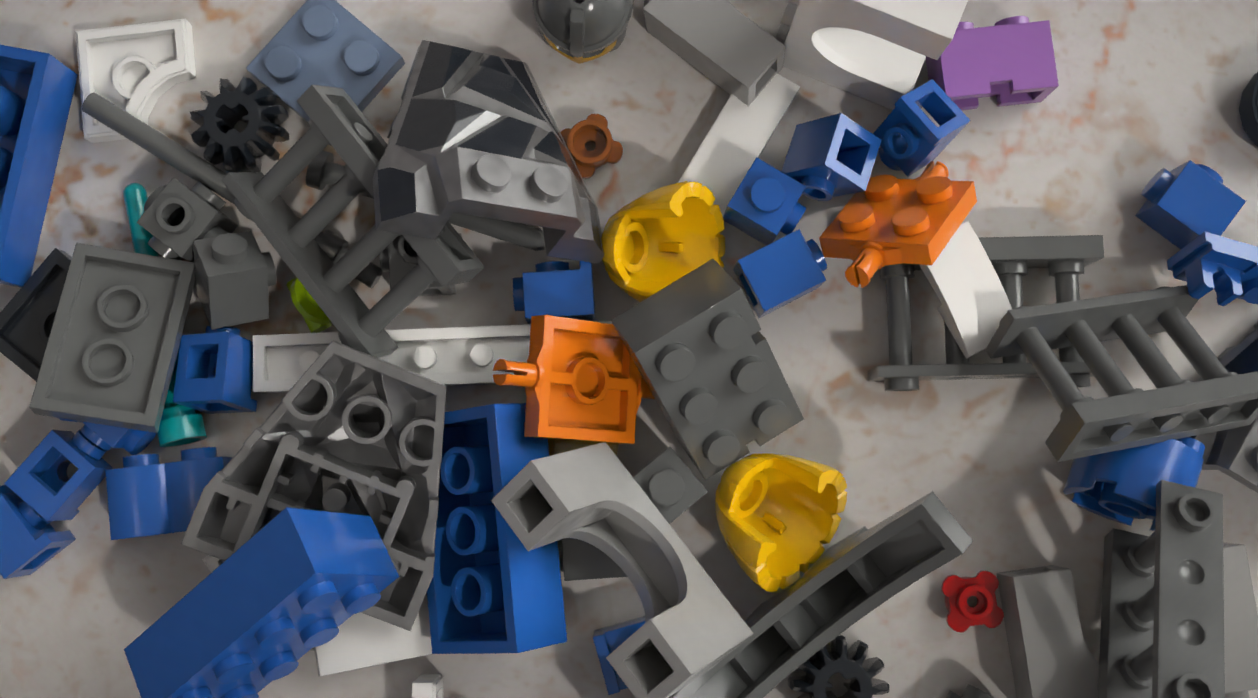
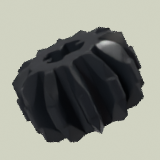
M243 77L237 88H235L228 79L220 78V94L217 96L208 91H200L201 99L207 104L205 110L190 111L191 119L201 126L191 136L193 142L199 147H206L203 157L212 165H218L223 162L224 169L228 172H239L244 163L252 172H261L262 163L260 157L266 155L273 161L280 160V154L273 147L274 142L290 140L289 132L279 126L289 118V115L282 105L275 104L277 95L269 87L264 86L258 90L257 84L252 79ZM240 120L248 124L241 133L233 129Z
M841 634L831 641V652H828L824 646L815 653L816 658L812 662L807 660L799 666L801 670L806 672V676H792L788 678V686L791 690L805 692L797 698H872V695H883L889 692V684L887 682L873 678L884 668L883 661L878 657L865 660L868 653V645L861 640L853 643L847 651L846 639ZM835 673H839L845 679H851L850 683H843L848 691L840 697H837L832 691L825 692L826 687H833L828 679Z

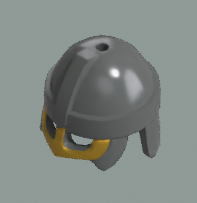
M533 0V11L543 40L564 57L580 64L599 58L608 52L616 50L621 45L626 34V27L631 18L634 0H584L582 3H576L575 0Z

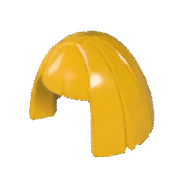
M687 181L674 183L642 195L613 214L608 219L601 237L604 252L602 261L610 279L622 291L637 301L642 302L711 259H714L724 268L721 258L725 255V236L720 233L725 230L719 205L713 204L716 199L713 193L706 186H702L701 183Z
M770 453L751 454L725 469L715 492L716 518L728 549L741 569L755 584L768 592H776L778 588L784 589L800 578V571L806 573L809 564H814L825 550L823 544H829L841 521L838 513L843 512L846 506L847 492L844 490L847 488L845 478L842 477V473L831 466L790 455Z

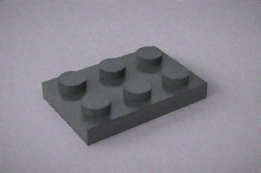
M76 243L29 406L34 414L158 433L196 280L195 264L181 260Z

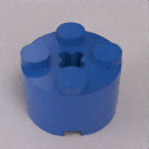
M1186 437L1073 459L1063 492L1065 495L1074 493L1072 502L1078 506L1122 524L1131 526L1134 518L1151 519L1153 521L1150 530L1155 531L1156 484L1160 480H1165L1196 488L1204 462L1202 457L1205 445L1196 439Z

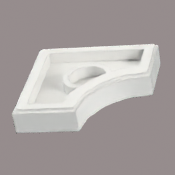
M186 19L75 31L81 107L86 97L95 92L148 125L149 115L159 97L175 84L196 78L192 25ZM82 111L84 139L87 141L98 143L127 139Z

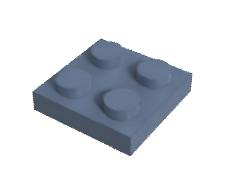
M307 0L251 61L246 69L308 122L310 118L298 104L297 100L311 85L343 88L362 112L404 66L405 61L399 53L336 0Z

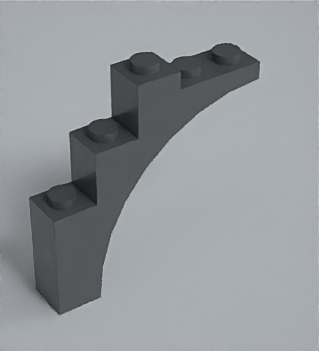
M933 491L872 528L867 529L864 526L829 547L794 585L761 603L744 621L754 634L712 669L669 698L765 697L781 681L851 625L925 575L962 555L973 540Z

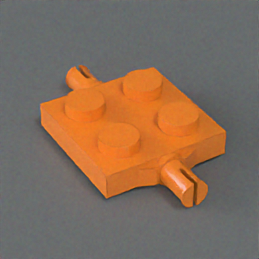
M934 161L928 163L922 174L915 179H898L888 174L874 176L869 179L866 191L855 193L819 237L823 256L853 260L854 262L845 271V277L851 285L858 287L860 284L861 288L866 287L876 271L885 265L902 263L933 265L977 202L974 181L950 180L948 178V168L939 161L935 165Z
M550 315L531 316L527 363L499 359L493 368L494 371L514 373V375L494 374L493 379L496 385L525 387L527 397L524 437L635 444L636 413L641 403V398L655 400L614 325Z

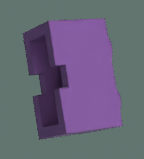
M1014 16L996 22L995 26L974 28L972 22H959L952 41L938 60L926 56L928 81L933 79L961 111L977 109L979 106L978 98L993 96L997 98L998 107L1039 103L1059 86L1049 20L1029 22V18L1026 16Z

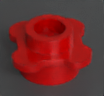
M980 571L975 577L961 578L957 575H949L943 580L941 591L945 595V606L949 612L946 616V622L952 630L962 633L967 631L970 626L985 625L988 628H996L1001 624L1004 612L997 606L995 591L999 586V581L993 573ZM970 596L977 598V604L974 607H970L967 603Z

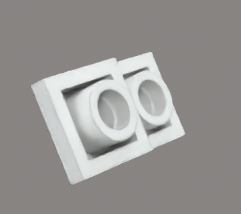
M967 221L959 226L933 265H920L942 303L937 310L966 359L987 348L999 327L1000 320L1008 310H1012L1004 288L971 224Z
M427 595L424 597L411 631L360 612L353 614L338 627L339 633L335 638L321 646L314 647L318 677L432 655Z

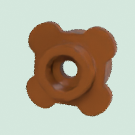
M591 114L586 120L575 124L572 129L566 128L560 132L583 179L591 178L595 173V169L606 163L616 164L623 155L621 143L612 139V135L607 128L608 121L600 114ZM587 142H594L596 145L595 149L588 151L585 148Z

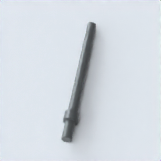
M93 92L86 97L82 105L83 112L195 181H199L208 189L235 205V197L222 182L227 173L97 93ZM326 230L324 233L320 232L314 238L333 264L350 250L347 248L348 241L330 230ZM371 262L355 279L372 289L379 281L383 271Z

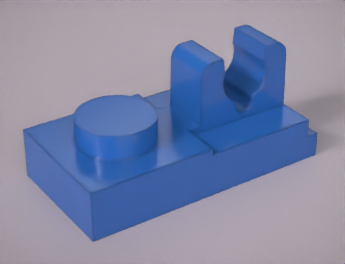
M1203 232L1167 260L1168 270L1173 271L1175 279L1187 282L1188 293L1192 298L1199 300L1214 289L1217 295V303L1220 306H1226L1236 298L1243 299L1251 304H1258L1257 246L1209 232Z

